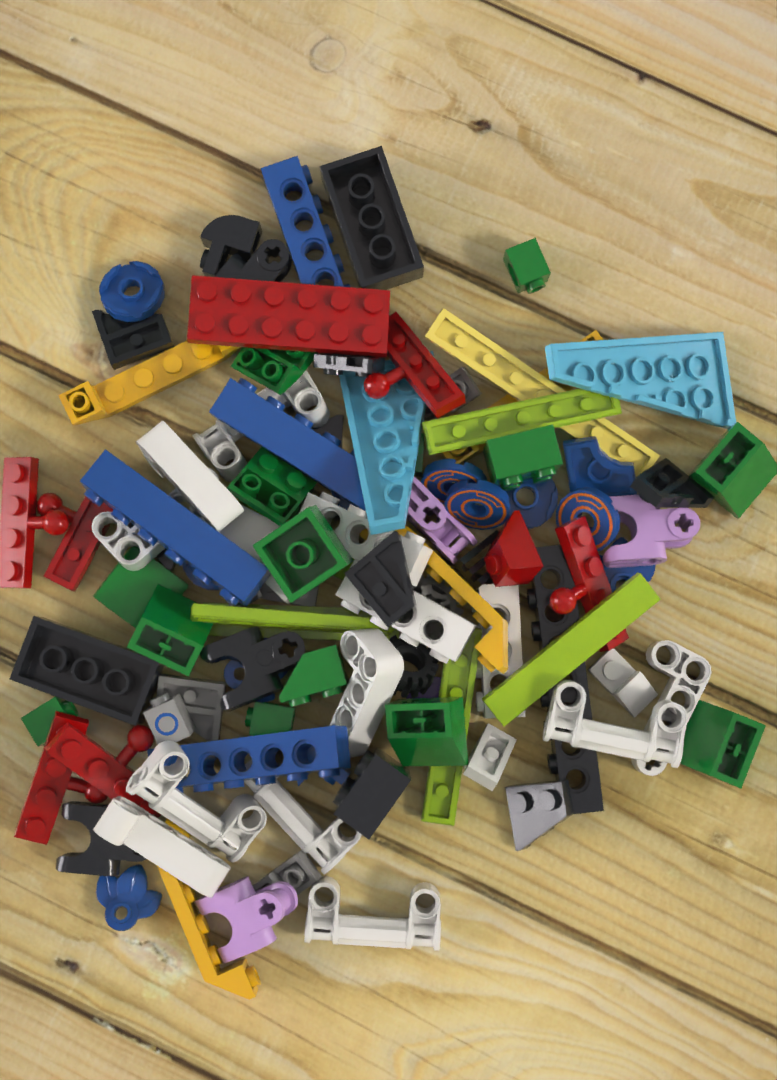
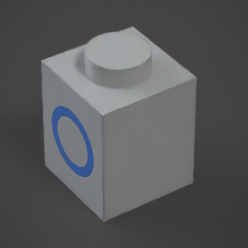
M165 692L149 700L151 705L143 714L157 744L163 741L178 742L191 736L195 731L196 727L180 693L169 696L168 692Z

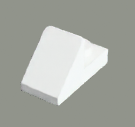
M614 648L606 651L588 669L634 718L658 695L643 673L636 671Z
M488 723L468 757V765L464 766L463 775L493 791L499 782L517 739Z

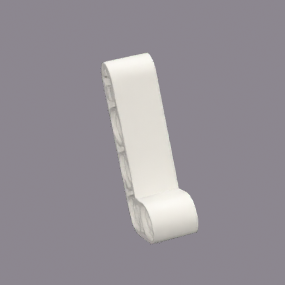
M164 421L158 423L136 441L152 468L162 478L166 477L202 518L218 532L244 512L243 507L231 492Z
M208 468L219 480V477L216 474V472ZM176 488L169 494L178 503L187 502L190 504ZM190 504L189 511L200 517L201 515ZM101 512L93 519L92 532L95 537L127 570L137 571L144 568L165 549L158 542L154 546L147 543L137 534L140 531L139 528L134 525L130 529L116 520L110 514L111 512ZM109 523L117 524V530L113 535L108 537L102 536V529L105 525ZM136 546L140 548L137 558L134 560L124 559V553L129 547Z
M378 628L348 630L343 633L340 640L341 652L354 671L329 726H347L350 758L362 756L366 753L385 713V704L390 702L404 671V661L400 652Z
M669 640L656 641L647 648L646 660L652 668L670 677L658 702L671 700L675 692H682L685 696V705L683 707L688 714L689 721L712 673L711 666L704 657ZM661 646L668 648L671 654L669 662L665 665L659 663L656 658V652ZM692 661L700 667V674L695 680H691L686 674L687 665ZM673 707L667 708L662 714V721H667L669 725L676 721V710ZM651 716L643 731L648 732ZM631 759L633 767L638 772L649 776L660 774L667 765L665 762L655 761L652 766L646 765V762Z
M122 796L111 800L93 829L96 834L106 841L117 846L125 844L209 898L214 896L231 869L221 858Z

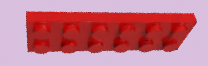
M192 275L187 342L193 344L386 357L390 290Z

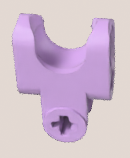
M414 477L407 520L431 541L441 555L454 565L458 561L456 556L468 544L475 546L478 541ZM426 514L428 516L436 514V523L431 521L427 524L425 522ZM457 537H460V539L452 547H449V545Z
M639 495L611 496L610 498L613 501L611 504L615 510H618L620 522L628 526L631 532V541L626 544L611 546L603 555V563L607 568L649 566L664 563L667 561L666 548L685 547L700 529L699 516L689 508L660 509V507H655L651 503L645 502Z
M246 876L218 888L212 898L203 896L196 900L195 903L201 915L213 912L225 916L231 924V940L225 946L217 949L222 962L227 963L274 942L277 938L271 926L296 909L298 896L293 886L283 881L272 883L255 891L249 877Z

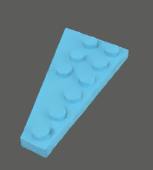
M723 332L555 343L545 346L549 380L725 429L736 423Z
M386 360L385 370L375 373L385 374L395 369L396 366L391 360ZM343 371V375H339L370 534L374 535L404 529L422 432L421 423L424 421L426 404L405 378L391 385L385 397L373 399L364 390V381L367 377L355 376L353 371Z

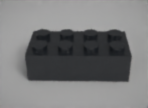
M382 146L320 166L321 179L358 287L387 290L423 278L424 265Z
M33 616L9 679L137 726L144 722L145 716L143 712L150 706L149 700L153 698L159 675L162 674L165 665L121 645L44 617Z
M378 747L373 753L370 750L366 751L356 765L354 771L357 775L356 778L353 780L348 777L338 790L333 801L337 805L334 815L367 839L371 838L411 781L410 770Z

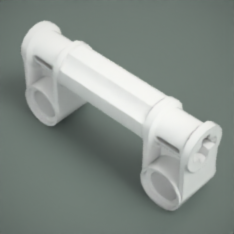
M307 371L281 395L267 387L257 393L258 396L265 400L268 396L275 398L285 405L284 409L292 406L297 414L313 423L312 429L322 427L330 417V411ZM317 405L315 409L307 411L311 406ZM217 419L215 425L200 435L198 433L192 435L207 459H210L216 470L226 481L232 482L247 465L246 459L235 444L244 435ZM234 459L230 465L225 466L229 460Z
M562 680L555 685L549 711L545 719L543 741L548 742L550 739L568 742L571 744V747L588 749L643 762L655 760L670 763L673 768L679 767L683 755L684 736L688 722V714L682 705L671 700L658 702L653 707L647 732L584 719L583 713L586 703L584 688L572 680ZM567 687H574L578 693L577 700L570 705L563 704L561 692ZM673 707L677 712L676 721L671 725H665L662 721V714L667 708ZM558 727V728L568 729L569 731L560 730V729H555V728ZM657 748H661V749H665V750H669V751L657 750Z
M174 741L159 743L142 766L132 774L127 783L126 792L131 795L137 794L149 802L148 804L151 809L157 811L208 847H216L225 853L226 859L230 862L238 861L266 824L267 816L261 805L253 796L241 794L232 800L231 804L219 818L175 788L189 771V759L178 743ZM178 756L174 764L164 766V762L168 757ZM254 809L250 817L242 819L246 811Z
M252 759L245 764L247 770L252 765ZM276 777V783L255 785V779L244 780V783L254 792V799L262 805L305 854L309 853L322 867L321 872L324 875L357 844L362 836L358 831L353 837L344 836L339 828L340 824L344 821L338 817L323 830L277 779L278 777Z
M322 876L317 882L312 884L308 897V912L306 913L305 943H310L311 940L332 941L335 945L411 949L412 946L433 947L434 951L440 950L441 903L439 891L433 884L422 882L415 885L411 890L409 918L339 914L340 886L338 882L332 877ZM320 887H327L332 890L334 897L330 901H321L316 896V890ZM423 893L432 895L435 900L430 907L423 908L416 903V898Z

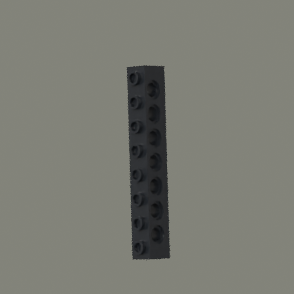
M560 544L536 547L543 567L531 580L532 589H527L529 609H535L536 621L531 622L533 642L539 641L540 651L549 644L554 636L561 635L580 619L578 602L572 612L562 614L557 622H551L545 616V608L550 604L549 600L552 592L561 587L571 589L575 586ZM551 571L557 576L558 582L554 589H547L542 585L541 575L543 572ZM583 662L569 676L570 680L577 682L584 688L586 703L583 718L592 720L586 665ZM554 687L540 697L541 707H547V713ZM567 687L561 692L562 703L569 702L573 704L577 700L578 693L574 687ZM558 727L555 728V729H560V730L569 731L568 729H563V728H558ZM550 739L553 754H547L548 768L550 774H555L556 781L566 780V775L573 769H578L582 773L580 785L570 787L574 814L604 811L597 752L577 748L574 753L565 754L562 750V741Z

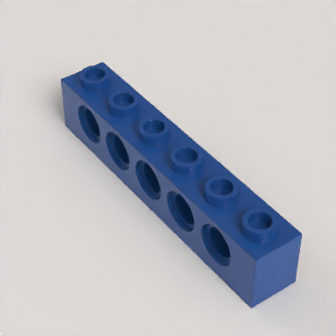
M298 156L261 168L266 188L300 284L317 285L319 281L329 279L334 282V286L351 287L349 283L343 285L340 273L345 271L339 254L333 255L329 244L334 242L328 224L322 225L318 214L323 213V209L318 195L312 196L308 185L313 183L308 166H301ZM291 191H298L302 194L301 198L296 201L287 200L286 195ZM302 220H308L313 224L306 231L298 230L296 225ZM316 249L323 252L322 258L317 261H311L306 257L311 250Z
M333 725L179 745L189 759L190 772L187 777H183L175 788L183 792V788L193 787V792L213 791V784L224 783V789L245 787L244 780L255 779V785L274 784L276 783V777L286 775L287 782L307 780V773L319 772V778L340 776L339 769L351 768L347 726ZM311 745L316 751V756L312 763L307 759V750ZM154 749L147 750L148 757ZM279 750L282 751L284 756L281 766H278L275 760L276 753ZM248 754L252 759V765L249 770L246 769L244 764L245 757ZM178 756L168 757L164 762V766L174 764ZM217 758L221 763L218 773L214 770V762Z

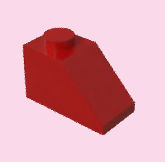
M520 510L513 511L502 525L484 557L486 570L491 575L495 587L529 584L543 567Z

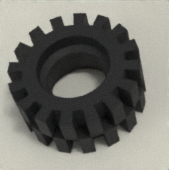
M396 635L392 636L390 642L400 652L403 660L412 663L418 669L416 672L403 671L393 695H396L397 691L401 692V698H407L409 693H411L412 698L418 697L419 692L423 695L430 688L439 667V664H437L439 660L429 655L431 648H426V645L419 643L415 647L401 638L398 639Z

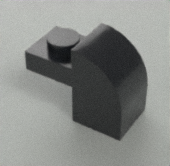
M237 215L221 216L210 222L200 236L204 247L210 248V250H204L200 261V268L203 269L204 276L215 277L226 263L228 254L234 255L239 253L246 260H249L256 252L262 235L260 222Z

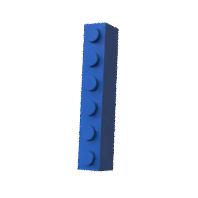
M232 378L229 379L209 411L212 416L354 506L366 511L354 449L351 453H348L340 448L341 441L326 431L321 436L311 429L313 423L300 414H296L294 418L283 411L285 405L275 398L268 396L265 400L255 394L257 387L245 379L240 378L238 382Z
M106 449L80 480L86 489L84 495L99 507L102 503H105L112 508L113 511L110 514L125 526L131 522L140 529L137 534L152 546L156 542L167 549L164 554L179 566L183 562L195 569L191 573L195 578L207 586L211 582L222 589L219 595L232 605L236 606L240 602L247 607L269 578L270 572L265 565Z

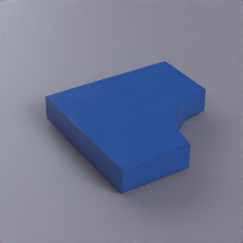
M596 436L563 441L570 492L578 488L590 487L597 488L609 497L638 495L630 487L635 480L633 462H620L609 457L600 448Z

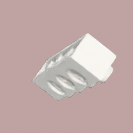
M323 491L320 497L308 492L300 512L310 506L317 505L330 526L332 520L339 516L340 524L333 531L354 559L360 561L394 532L389 531L371 535L368 519H366V511L351 504L348 510L339 507L340 499ZM367 528L368 538L364 543L360 544L359 534ZM407 531L405 537L401 535L411 583L416 587L433 550L423 545L426 540L425 538Z
M355 559L351 567H353L359 560ZM345 576L335 594L343 599L340 605L356 614L360 610L372 615L370 622L388 631L389 627L386 626L352 582ZM413 590L416 606L412 608L413 618L408 623H402L398 620L392 627L402 632L399 638L415 647L422 643L431 648L429 655L447 664L449 659L456 662L477 625ZM431 620H438L443 625V634L437 640L429 638L426 634V625Z
M483 584L477 589V593L494 609L502 611L504 619L508 622V670L504 674L497 669L491 673L478 660L476 678H481L482 692H476L477 712H483V718L485 719L496 718L482 700L484 696L492 691L490 687L491 679L497 674L508 678L523 665L519 585L495 587L494 584ZM479 622L476 626L482 628L481 639L493 628L490 626L486 630ZM525 710L517 717H525Z

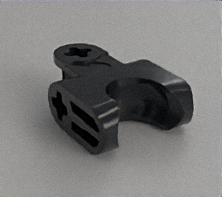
M270 239L263 242L249 260H246L239 253L232 255L215 277L282 282L291 270L292 260L288 248L283 242L277 239ZM270 256L274 258L279 256L281 261L279 263L276 261L270 263L268 258Z
M255 626L204 646L200 652L203 661L213 664L227 659L239 662L245 670V677L242 683L234 690L223 695L220 701L222 711L230 712L282 690L284 687L278 674L296 667L301 656L305 653V645L301 636L291 631L281 632L264 640L259 626ZM284 643H288L290 647H297L294 649L293 657L289 658L286 653H279L283 651Z
M79 801L62 804V816L67 820L78 821L85 825L90 832L91 840L85 852H70L56 859V870L59 872L118 876L121 860L141 862L146 860V858L125 844L120 846L114 845L94 832L95 825L109 804Z

